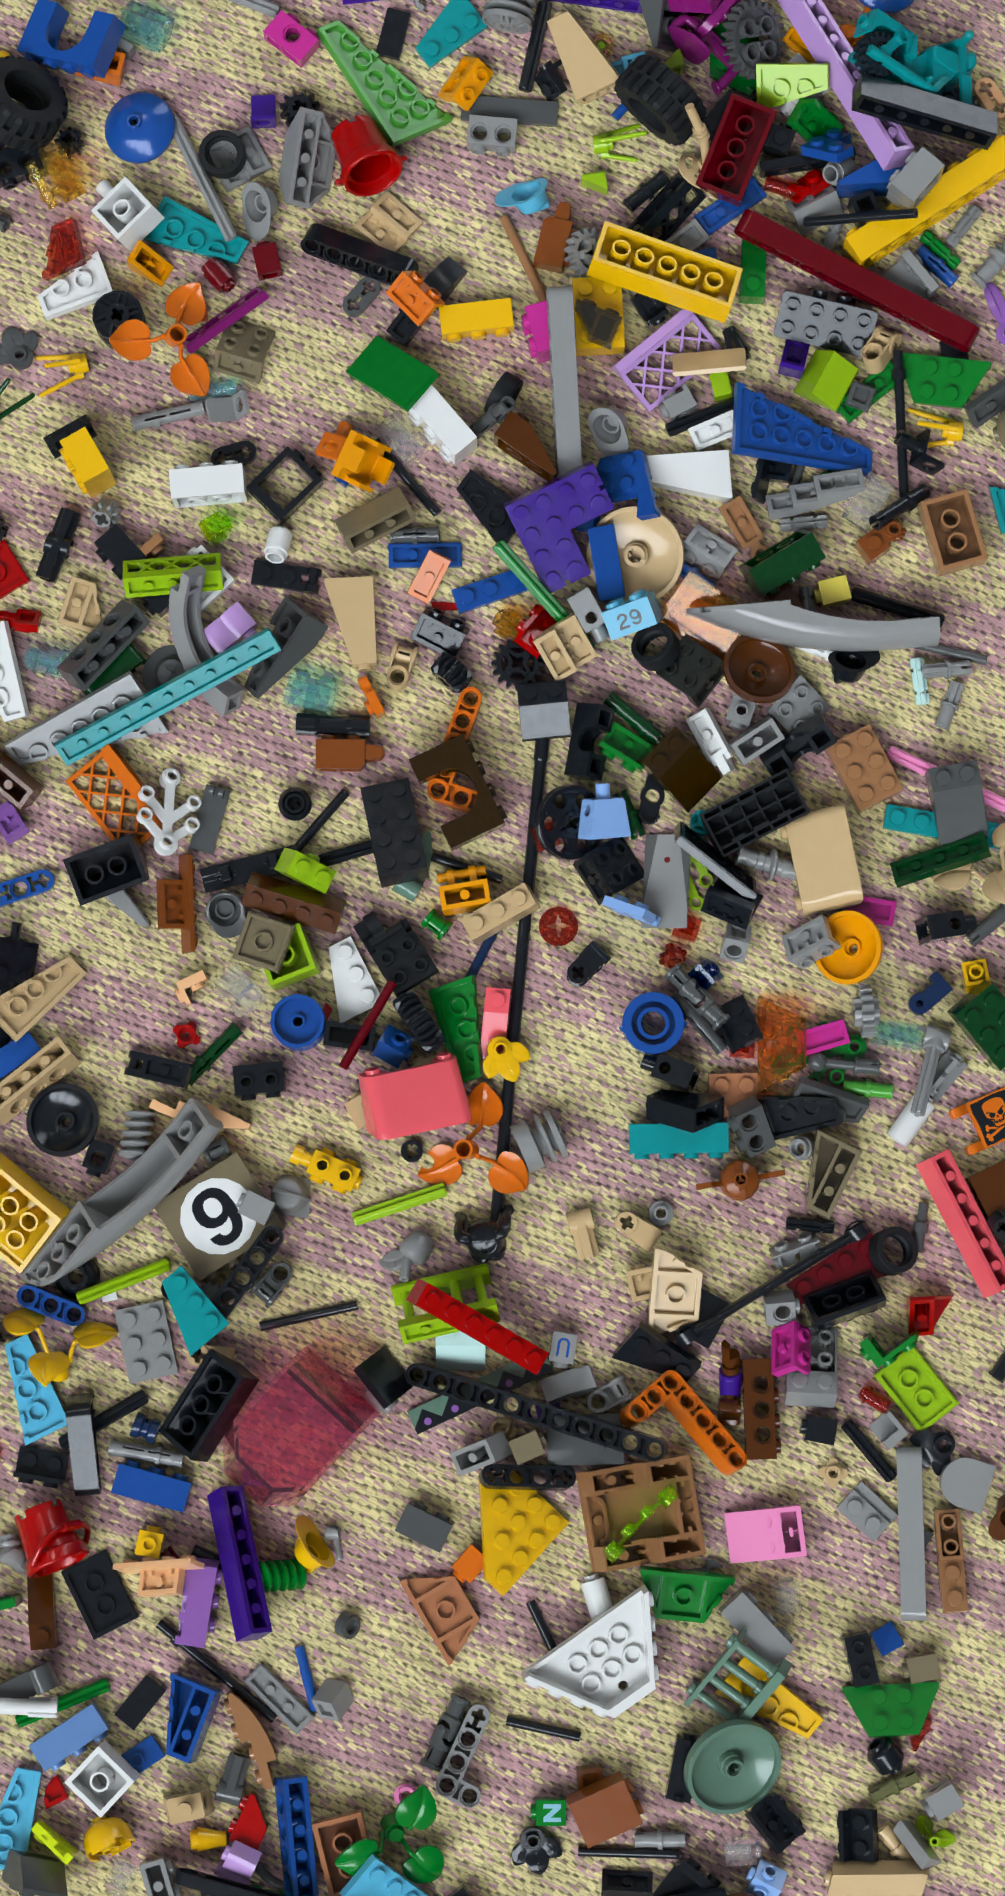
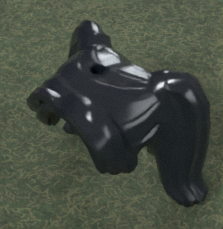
M508 1204L500 1210L498 1220L485 1218L469 1223L465 1213L456 1212L454 1214L455 1239L457 1242L467 1245L474 1261L483 1264L489 1260L498 1261L504 1257L506 1237L511 1229V1215L515 1211L513 1206Z

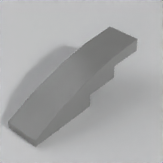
M862 469L814 475L813 482L790 485L789 492L765 495L769 520L817 510L865 491L866 486Z

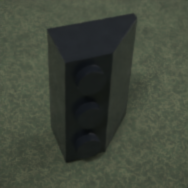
M137 832L63 859L80 906L149 880L146 855Z
M872 1270L802 1296L807 1315L815 1332L827 1330L831 1326L851 1321L856 1317L886 1307L885 1294Z

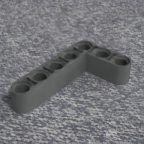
M51 1660L0 1683V1698L29 1699V1697L41 1695L57 1687L61 1681Z

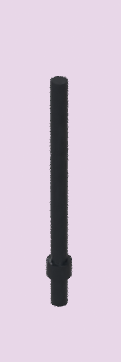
M903 350L893 351L894 370H891L895 391L896 434L899 430L906 432L904 396L906 369H903ZM897 445L900 497L904 492H909L907 449Z
M161 1619L157 1624L156 1628L171 1639L169 1641L176 1648L179 1646L268 1721L272 1723L278 1716L199 1649L193 1646L174 1644L178 1631L174 1630L164 1620Z

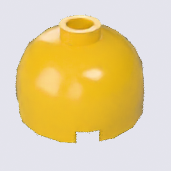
M103 1815L101 1818L98 1816L92 1820L93 1825L87 1829L83 1845L88 1860L90 1862L101 1861L99 1856L111 1854L110 1857L131 1847V1841L135 1842L136 1839L129 1825L121 1818H107L106 1815Z

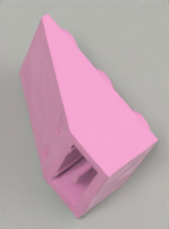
M799 1504L724 1513L730 1563L807 1556L801 1506Z

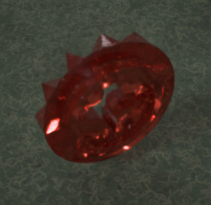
M554 907L548 909L539 921V932L542 938L554 946H563L570 943L578 931L576 916L567 908ZM557 916H559L562 924L569 925V927L561 929L560 937H558L555 928L548 927L556 923Z

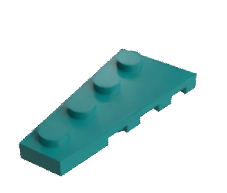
M164 196L157 208L165 218L143 239L151 243L210 258L216 257L218 260L221 259L222 261L237 265L249 246V241L238 235L234 240L226 242L216 223Z

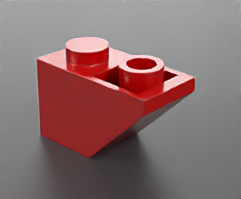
M251 1791L249 1796L244 1794L238 1809L242 1810L239 1819L233 1818L227 1832L231 1833L230 1841L234 1842L237 1840L258 1851L268 1829V1824L257 1793Z

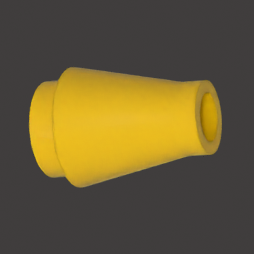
M198 1826L196 1829H190V1850L200 1852L217 1847H226V1831Z

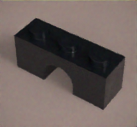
M577 703L564 775L579 780L602 781L606 757L594 752V742L600 734L611 733L615 709L599 703Z
M820 713L784 735L785 739L760 754L759 757L771 776L785 769H788L790 773L796 769L794 764L799 757L812 751L818 755L838 741Z

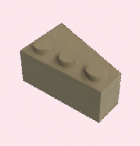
M816 1130L805 1209L828 1220L862 1152Z

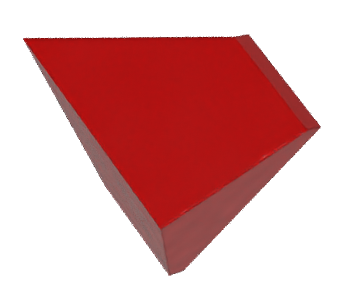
M953 1295L907 1297L908 1335L916 1329L920 1333L919 1336L933 1335L934 1326Z

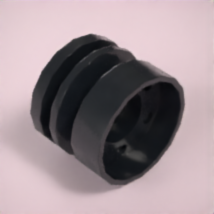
M111 291L104 294L97 300L93 308L92 320L98 335L111 348L113 347L109 342V337L125 321L137 319L147 325L140 302L132 294L125 291ZM119 314L123 319L118 321V319H115V315Z

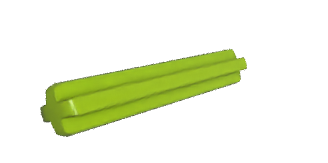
M441 1182L352 1212L354 1224L358 1226L446 1197V1187Z
M163 1258L78 1291L76 1293L78 1303L83 1305L165 1273L171 1269L170 1263L167 1258Z

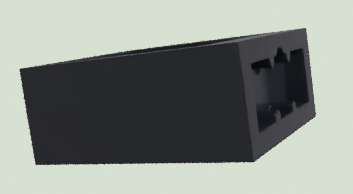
M288 446L246 486L247 491L281 525L323 486L321 479L323 475L314 466L310 468L304 462L306 458L297 449L292 451ZM289 458L312 482L282 509L260 486Z

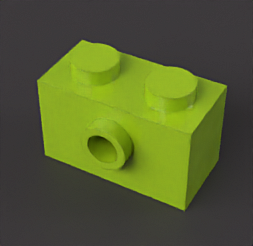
M285 847L274 870L298 883L326 894L336 874V871L319 863V857L308 852L304 855L296 850Z

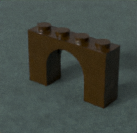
M463 734L409 759V763L420 785L442 774L457 772L467 776L476 787L477 799L472 809L463 816L441 825V830L451 851L504 827V819L507 818L502 805L497 806L493 799L497 795L491 782L486 784L482 776L486 772L481 761L476 762L472 755L476 751L471 740H465Z

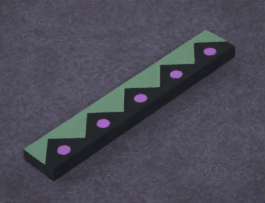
M547 1358L537 1375L512 1362L476 1380L504 1389L514 1390L553 1370ZM469 1384L460 1387V1391L464 1396H468L471 1392ZM486 1390L483 1397L488 1402L494 1399L495 1396L492 1391ZM442 1395L407 1411L418 1435L477 1406Z

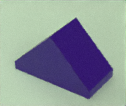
M786 339L778 374L801 379L810 344Z

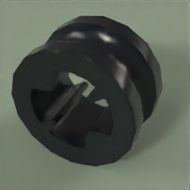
M409 1140L403 1143L401 1156L407 1162H417L422 1157L423 1149L419 1142ZM411 1144L412 1147L415 1144L418 1147L416 1150L418 1155L415 1158L413 1156L408 1158L406 1156L408 1152L405 1149L406 1146Z

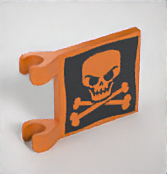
M1005 1087L949 1111L951 1119L969 1114L980 1141L965 1147V1152L968 1156L1005 1141Z

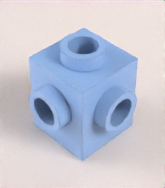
M760 1859L755 1867L751 1866L747 1872L745 1880L749 1882L745 1892L757 1896H779L788 1872Z

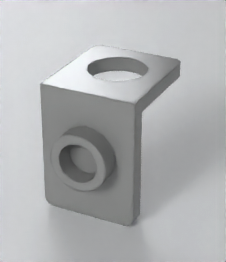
M245 389L240 390L232 397L207 398L205 400L210 423L237 421L250 412ZM240 398H241L242 404H243L242 411L240 410V407H239V400H240Z

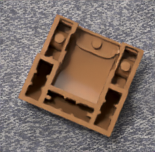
M690 1454L665 1457L656 1462L645 1460L576 1473L592 1573L609 1572L644 1564L666 1563L706 1555Z

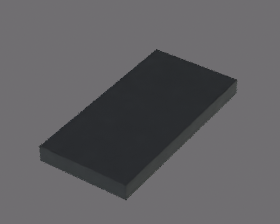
M680 821L675 827V843L748 901L752 902L757 897L756 880L739 866L734 865V862L728 857L722 858L714 846L685 823Z

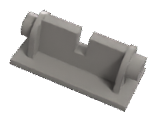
M948 1049L938 1061L929 1096L936 1103L968 1065L957 1053L954 1054Z
M804 1232L799 1234L797 1239L791 1241L782 1240L775 1243L774 1247L769 1248L775 1268L781 1267L782 1269L798 1263L795 1256L797 1253L800 1254L801 1260L821 1249L820 1240L816 1233Z

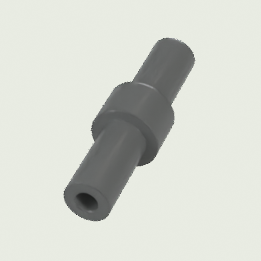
M919 1202L917 1222H914L913 1225L914 1239L919 1253H923L925 1233H928L929 1223H926L929 1203Z

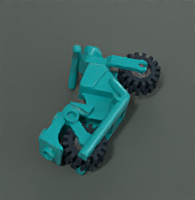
M877 8L863 13L858 18L853 37L857 38L867 33L869 35L860 38L856 42L857 46L854 47V52L848 56V61L860 69L858 71L860 74H869L933 94H937L942 89L943 93L941 96L980 107V104H975L977 97H972V77L967 73L973 70L977 63L976 53L973 51L966 52V45L974 37L972 30H967L961 37L949 42L928 46L917 56V34L914 35L912 31ZM959 82V87L955 88V84Z

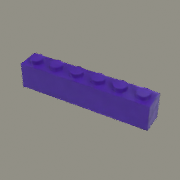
M243 1485L223 1486L207 1495L235 1638L236 1642L259 1640L273 1631Z

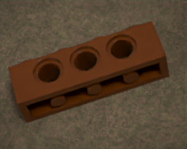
M771 1358L741 1359L745 1453L747 1460L777 1459V1453H781V1439L776 1438V1428H780V1415L775 1413V1403H779L778 1388H774L773 1378L778 1377L771 1374ZM759 1376H763L767 1380V1386L762 1391H758L754 1387V1380ZM760 1401H764L768 1405V1412L763 1416H759L755 1412V1405ZM764 1426L769 1430V1437L764 1441H759L756 1437V1431L759 1427Z

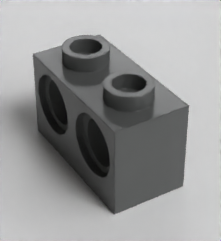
M754 1096L727 1108L730 1116L727 1118L730 1129L736 1133L737 1138L734 1141L740 1152L744 1151L749 1158H752L776 1146L762 1104Z

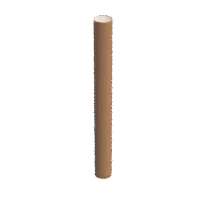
M509 215L501 216L499 219L539 301H546L545 289Z

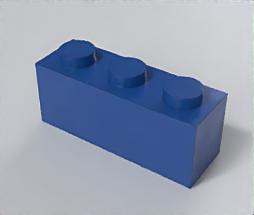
M128 1459L126 1463H119L111 1493L185 1512L193 1482L188 1481L189 1476L174 1473L172 1477L165 1475L164 1469L150 1466V1470L140 1468L141 1463Z

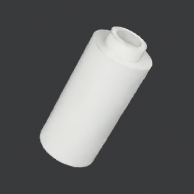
M913 1095L886 1133L887 1136L907 1148L935 1108L932 1105L933 1099L930 1097L925 1115L917 1117L911 1113Z
M598 1573L585 1576V1582L580 1583L592 1621L613 1607L605 1577H599Z

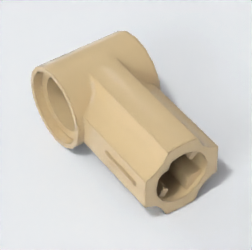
M590 1207L565 1213L570 1234L573 1235L578 1259L581 1260L599 1255Z

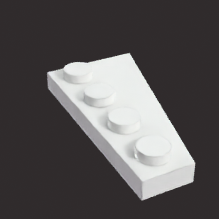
M8 621L0 622V714L4 722L30 716Z

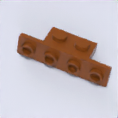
M184 854L178 857L179 880H156L158 929L181 930L182 954L195 952L198 944V937L195 933L197 912L194 909L196 887L193 884L195 862L192 860V854Z

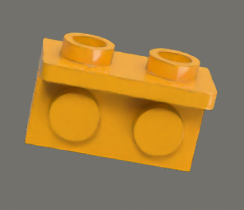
M463 56L437 95L442 100L456 103L464 111H469L492 77L493 71L479 58Z

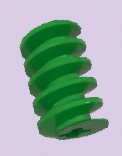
M297 1558L265 1562L258 1561L265 1593L269 1591L277 1592L278 1590L286 1591L287 1589L289 1591H294L295 1589L302 1590L305 1587L307 1579L306 1570Z

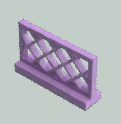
M682 309L611 368L620 376L648 412L664 401V397L667 394L676 391L694 376L688 375L681 380L680 376H677L676 384L673 387L662 386L663 372L673 373V370L664 369L665 355L673 356L674 354H679L665 352L667 340H680L679 353L683 351V340L697 341L696 352L700 351V342L710 343L715 350H722L694 312ZM691 321L698 328L697 338L684 336L685 326ZM681 330L680 336H676L675 334ZM662 345V351H655ZM650 354L661 355L660 368L647 367V360ZM644 360L643 366H637ZM632 369L643 370L642 384L632 383L626 374ZM646 371L660 372L659 386L645 384ZM645 388L658 389V399L651 405L644 398ZM662 389L668 390L661 396Z

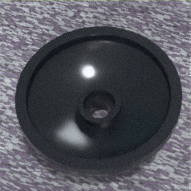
M70 1083L51 1085L42 1090L29 1106L26 1118L29 1137L37 1148L48 1155L55 1157L75 1155L84 1150L94 1139L99 1127V1110L93 1097L83 1088ZM70 1119V1126L65 1127L64 1121Z

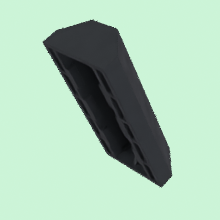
M785 769L699 814L714 848L724 858L808 814L810 811L788 769Z

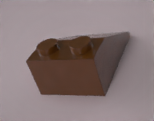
M511 411L494 433V445L547 482L557 478V471L532 425L528 423L530 420L520 412L515 414Z

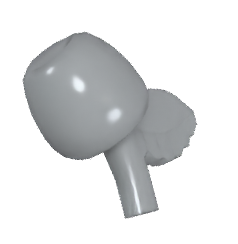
M416 1230L405 1237L400 1244L399 1250H393L385 1254L379 1261V1264L389 1271L400 1270L399 1280L407 1282L409 1281L412 1264H424L432 1253L434 1242L426 1233Z

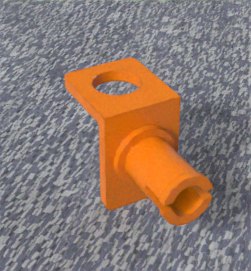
M340 421L334 434L325 431L315 451L316 455L337 461L350 430H353V426L346 421Z

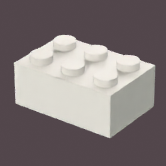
M433 385L426 390L408 411L409 420L415 427L420 425L425 432L423 435L432 446L435 443L440 449L439 454L448 464L452 462L456 466L478 448L477 436Z
M225 461L223 465H213V463L206 462L200 463L199 467L189 468V465H176L174 469H169L171 499L175 508L248 502L246 474L243 464L238 463V461Z

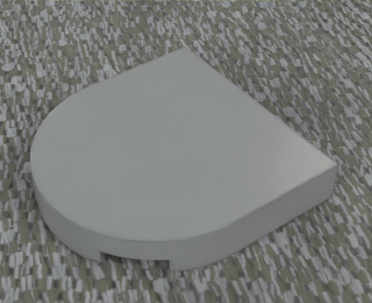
M960 1457L952 1460L944 1466L939 1477V1486L942 1494L949 1503L982 1514L996 1466L969 1457Z

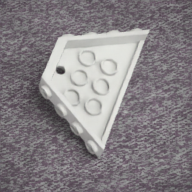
M643 1584L522 1670L521 1674L525 1679V1683L536 1689L539 1686L548 1689L547 1692L556 1698L564 1696L570 1699V1703L579 1708H583L585 1705L593 1709V1713L603 1718H606L607 1715L616 1718L656 1689L655 1680H659L658 1666L654 1665L653 1656H657V1645L655 1640L652 1641V1632L655 1631L654 1616H650V1607L654 1606L652 1591L649 1592L645 1584ZM621 1681L627 1682L625 1689L618 1688V1684Z

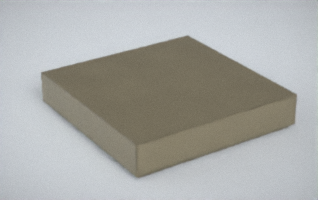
M248 911L232 958L280 974L296 927Z

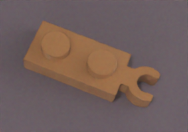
M740 495L718 508L741 549L745 550L749 547L750 558L756 556L757 550L765 551L768 549L760 544L759 540L763 539L764 535Z

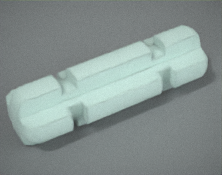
M922 657L912 658L909 662L910 669H913V672H911L913 690L917 693V695H914L915 703L920 706L930 703L929 693L926 694L928 690L927 679L922 674L924 659Z

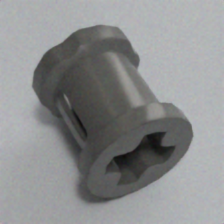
M220 1135L219 1139L211 1142L203 1152L209 1164L213 1163L214 1159L226 1154L228 1156L232 1155L224 1135Z

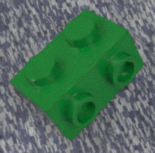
M814 97L811 99L800 98L786 122L807 143L810 142L811 138L819 137L829 129L836 128L842 131L844 128L838 121V117L827 111L823 107V102Z
M614 722L611 727V733L605 735L598 747L602 749L600 753L606 758L613 760L615 757L622 762L621 767L631 773L637 771L640 773L643 766L636 761L651 744Z

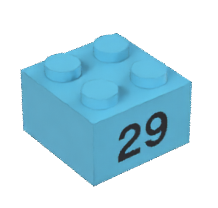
M645 588L633 592L627 600L620 597L610 601L606 605V609L601 613L611 640L656 625L663 618L654 591L646 592Z

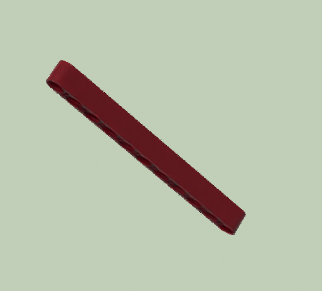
M745 209L734 229V233L741 239L960 351L969 352L980 331L975 324L757 212Z

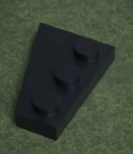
M470 469L457 487V492L494 542L497 543L500 540H504L508 544L516 530L503 504L513 498Z
M759 1094L756 1097L762 1104L774 1140L843 1123L836 1098Z
M642 1322L635 1327L612 1355L614 1359L660 1374L668 1370H674L686 1382L700 1369L702 1364L701 1360Z

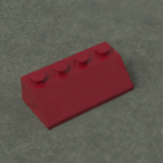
M732 93L695 185L720 200L740 207L776 118L777 111Z

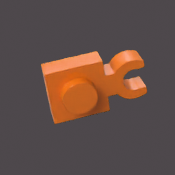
M365 675L357 679L367 699L363 703L369 715L375 714L377 719L386 715L367 676Z

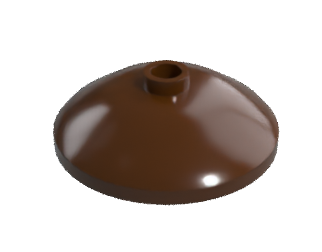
M744 636L736 640L729 647L723 660V673L728 685L738 696L750 702L765 704L777 701L788 693L795 680L796 669L794 660L786 647L781 644ZM752 674H756L759 678H754Z

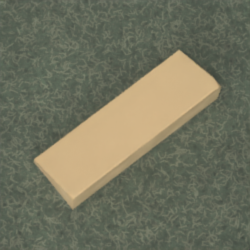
M745 348L673 355V376L675 377L742 371L747 367Z

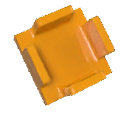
M350 430L331 475L372 493L374 488L369 486L371 481L375 480L385 485L395 466L394 462L383 457L384 452L390 453L392 448L361 433Z

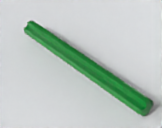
M500 540L494 545L493 551L556 622L569 615L504 540ZM586 634V636H587L589 642L591 643L592 647L594 648L595 643H594V642L590 639V637Z

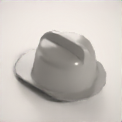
M249 182L242 191V220L249 237L259 241L263 240L270 230L271 218L278 210V200L272 187H262L256 182Z
M613 405L607 408L598 407L593 409L588 416V424L596 447L606 457L627 453L629 451V440L626 433L628 422L624 413L614 408Z
M281 1175V1178L274 1184L271 1190V1201L277 1203L274 1211L294 1217L309 1218V1207L312 1200L310 1198L311 1180L293 1175Z

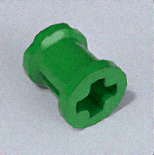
M434 908L421 923L422 927H427L434 932L439 940L446 935L453 925V922H447L438 915L437 910Z

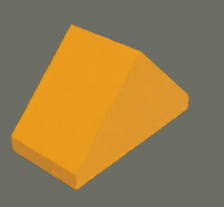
M138 240L126 260L130 270L160 287L164 285L174 266L141 240Z

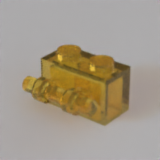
M62 146L40 157L45 166L44 168L38 170L34 162L26 166L30 174L28 176L30 181L37 186L40 192L39 197L42 202L46 203L49 210L58 206L54 197L59 194L66 204L86 193ZM50 175L55 187L49 189L43 177Z

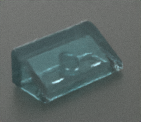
M879 1020L880 1025H875L874 1037H871L870 1044L914 1051L921 1050L923 1027Z

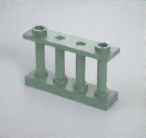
M742 1628L737 1635L732 1633L725 1643L727 1648L699 1682L693 1681L685 1692L688 1694L684 1705L688 1707L697 1698L727 1721L735 1719L750 1720L786 1678L792 1663L785 1658L779 1665L769 1663L742 1643L747 1632L745 1628ZM736 1650L766 1672L768 1678L765 1682L762 1679L760 1681L729 1659L731 1654ZM723 1666L753 1688L752 1692H754V1695L752 1697L743 1695L716 1675L717 1671ZM710 1682L740 1704L739 1708L741 1710L738 1713L730 1711L702 1689Z

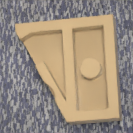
M72 576L57 623L89 634L101 622L96 584Z

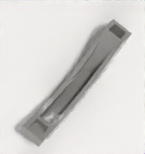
M200 565L182 572L180 583L171 587L169 596L171 633L185 671L214 657L207 642L201 620L200 598L206 569ZM229 678L203 692L201 695L217 712L225 716L240 708L244 688L232 678Z

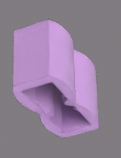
M236 602L219 618L204 629L207 642L219 654L238 644L243 639L245 640L256 634L257 631L255 629L258 625L239 602Z
M235 1840L232 1847L226 1846L221 1856L222 1860L219 1861L214 1874L221 1878L248 1885L262 1853Z

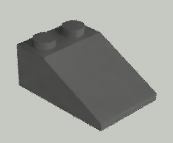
M639 0L652 46L675 53L677 49L668 27L678 16L685 13L671 12L667 0Z
M977 760L928 769L925 773L939 845H946L984 832L985 837H988L983 790Z
M620 1413L587 1414L623 1426L619 1418ZM564 1415L554 1416L557 1425L563 1426L565 1424L566 1418ZM585 1420L579 1421V1431L584 1434L588 1433L590 1429L589 1423ZM605 1427L602 1430V1437L606 1441H611L614 1436L613 1431ZM546 1428L548 1444L547 1465L624 1464L623 1452Z

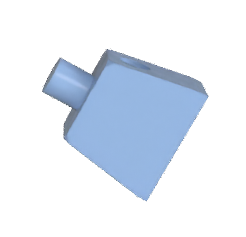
M596 783V798L582 800L578 839L596 840L630 837L631 831L624 798L610 797V783Z

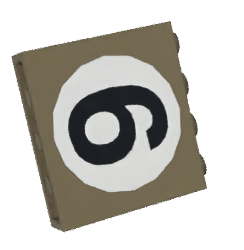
M235 1152L172 1192L154 1208L200 1281L206 1279L207 1282H210L220 1275L219 1270L226 1265L230 1269L239 1264L241 1261L239 1257L249 1250L266 1227L276 1226L281 1230L285 1229V1226L274 1210L266 1226L237 1213L239 1207H236V1204L242 1193L247 1194L248 1190L266 1198L238 1152ZM271 1230L266 1235V1240L269 1239L270 1242L279 1238V1233L276 1230Z

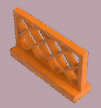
M107 744L98 755L66 780V783L111 841L121 838L122 833L132 834L137 832L138 835H144L140 838L141 845H143L153 836L150 832H139L140 822H138L137 818L135 831L122 830L124 815L134 817L137 815L124 813L126 798L134 799L138 803L137 813L141 808H149V806L138 797V792L145 786L114 745ZM102 758L108 765L107 776L95 774L96 763ZM112 771L117 777L111 776ZM80 776H90L88 791L79 790L74 781ZM94 777L107 778L105 793L93 792ZM111 779L121 781L123 784L122 795L109 793ZM127 790L131 794V796L126 795ZM143 791L145 796H150L148 792ZM82 793H87V794H88L87 799L85 798V796H84ZM92 794L105 796L103 810H97L92 807ZM109 796L121 797L120 812L107 811ZM97 812L103 813L102 818L98 815ZM107 813L119 815L118 829L108 828L105 824ZM153 813L152 820L162 829V822ZM112 831L117 832V838L112 833Z

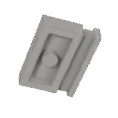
M862 1481L836 1507L873 1542L898 1516Z

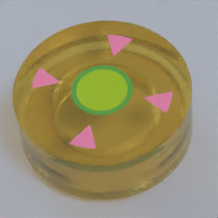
M597 34L592 38L608 58L613 52L612 39L605 34Z

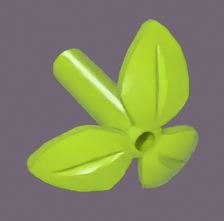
M924 1815L917 1817L915 1826L925 1836V1840L931 1848L932 1846L947 1847L956 1841L955 1836L945 1829H940L933 1834V1822L931 1819Z

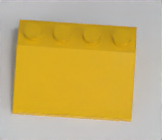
M0 1152V1257L21 1274L69 1214L70 1210Z

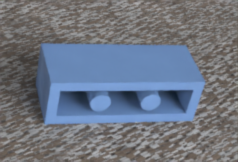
M94 1701L31 1743L29 1748L44 1771L51 1768L54 1772L66 1764L64 1760L66 1757L73 1754L75 1758L87 1750L85 1746L92 1740L98 1743L108 1736L106 1731L111 1726Z

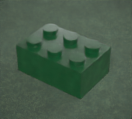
M799 529L738 567L752 592L770 596L779 591L778 586L787 582L789 584L801 577L799 574L807 569L812 571L821 565L820 561L826 557L813 533Z
M983 980L947 1012L992 1068L1001 1071L1005 1068V997L992 982Z

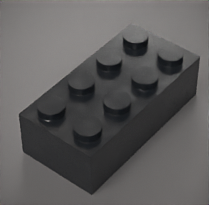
M409 778L361 787L381 888L430 878Z

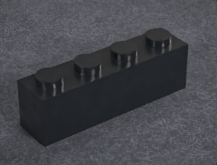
M114 524L94 542L97 547L95 553L104 563L108 560L114 566L111 571L120 581L123 579V561L148 559L117 524ZM129 569V572H137L141 569ZM170 594L142 597L146 601L143 606L152 616L157 613L162 618L169 611Z

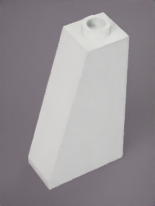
M729 450L647 456L652 476L650 480L652 487L726 503L732 500Z

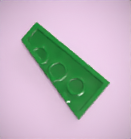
M471 975L428 991L441 1032L445 1037L447 1051L456 1056L463 1083L483 1077L475 975Z

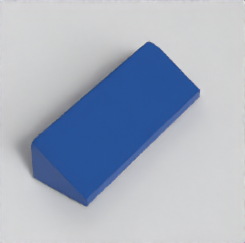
M614 523L589 527L587 530L599 601L625 597Z

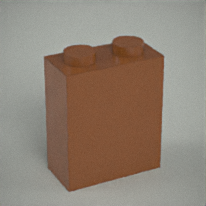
M621 1771L565 1796L587 1848H591L643 1824L640 1816L644 1813L639 1799L633 1800L630 1793L634 1792V1788L629 1777L624 1779Z

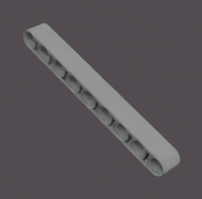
M572 286L546 288L557 477L582 466Z

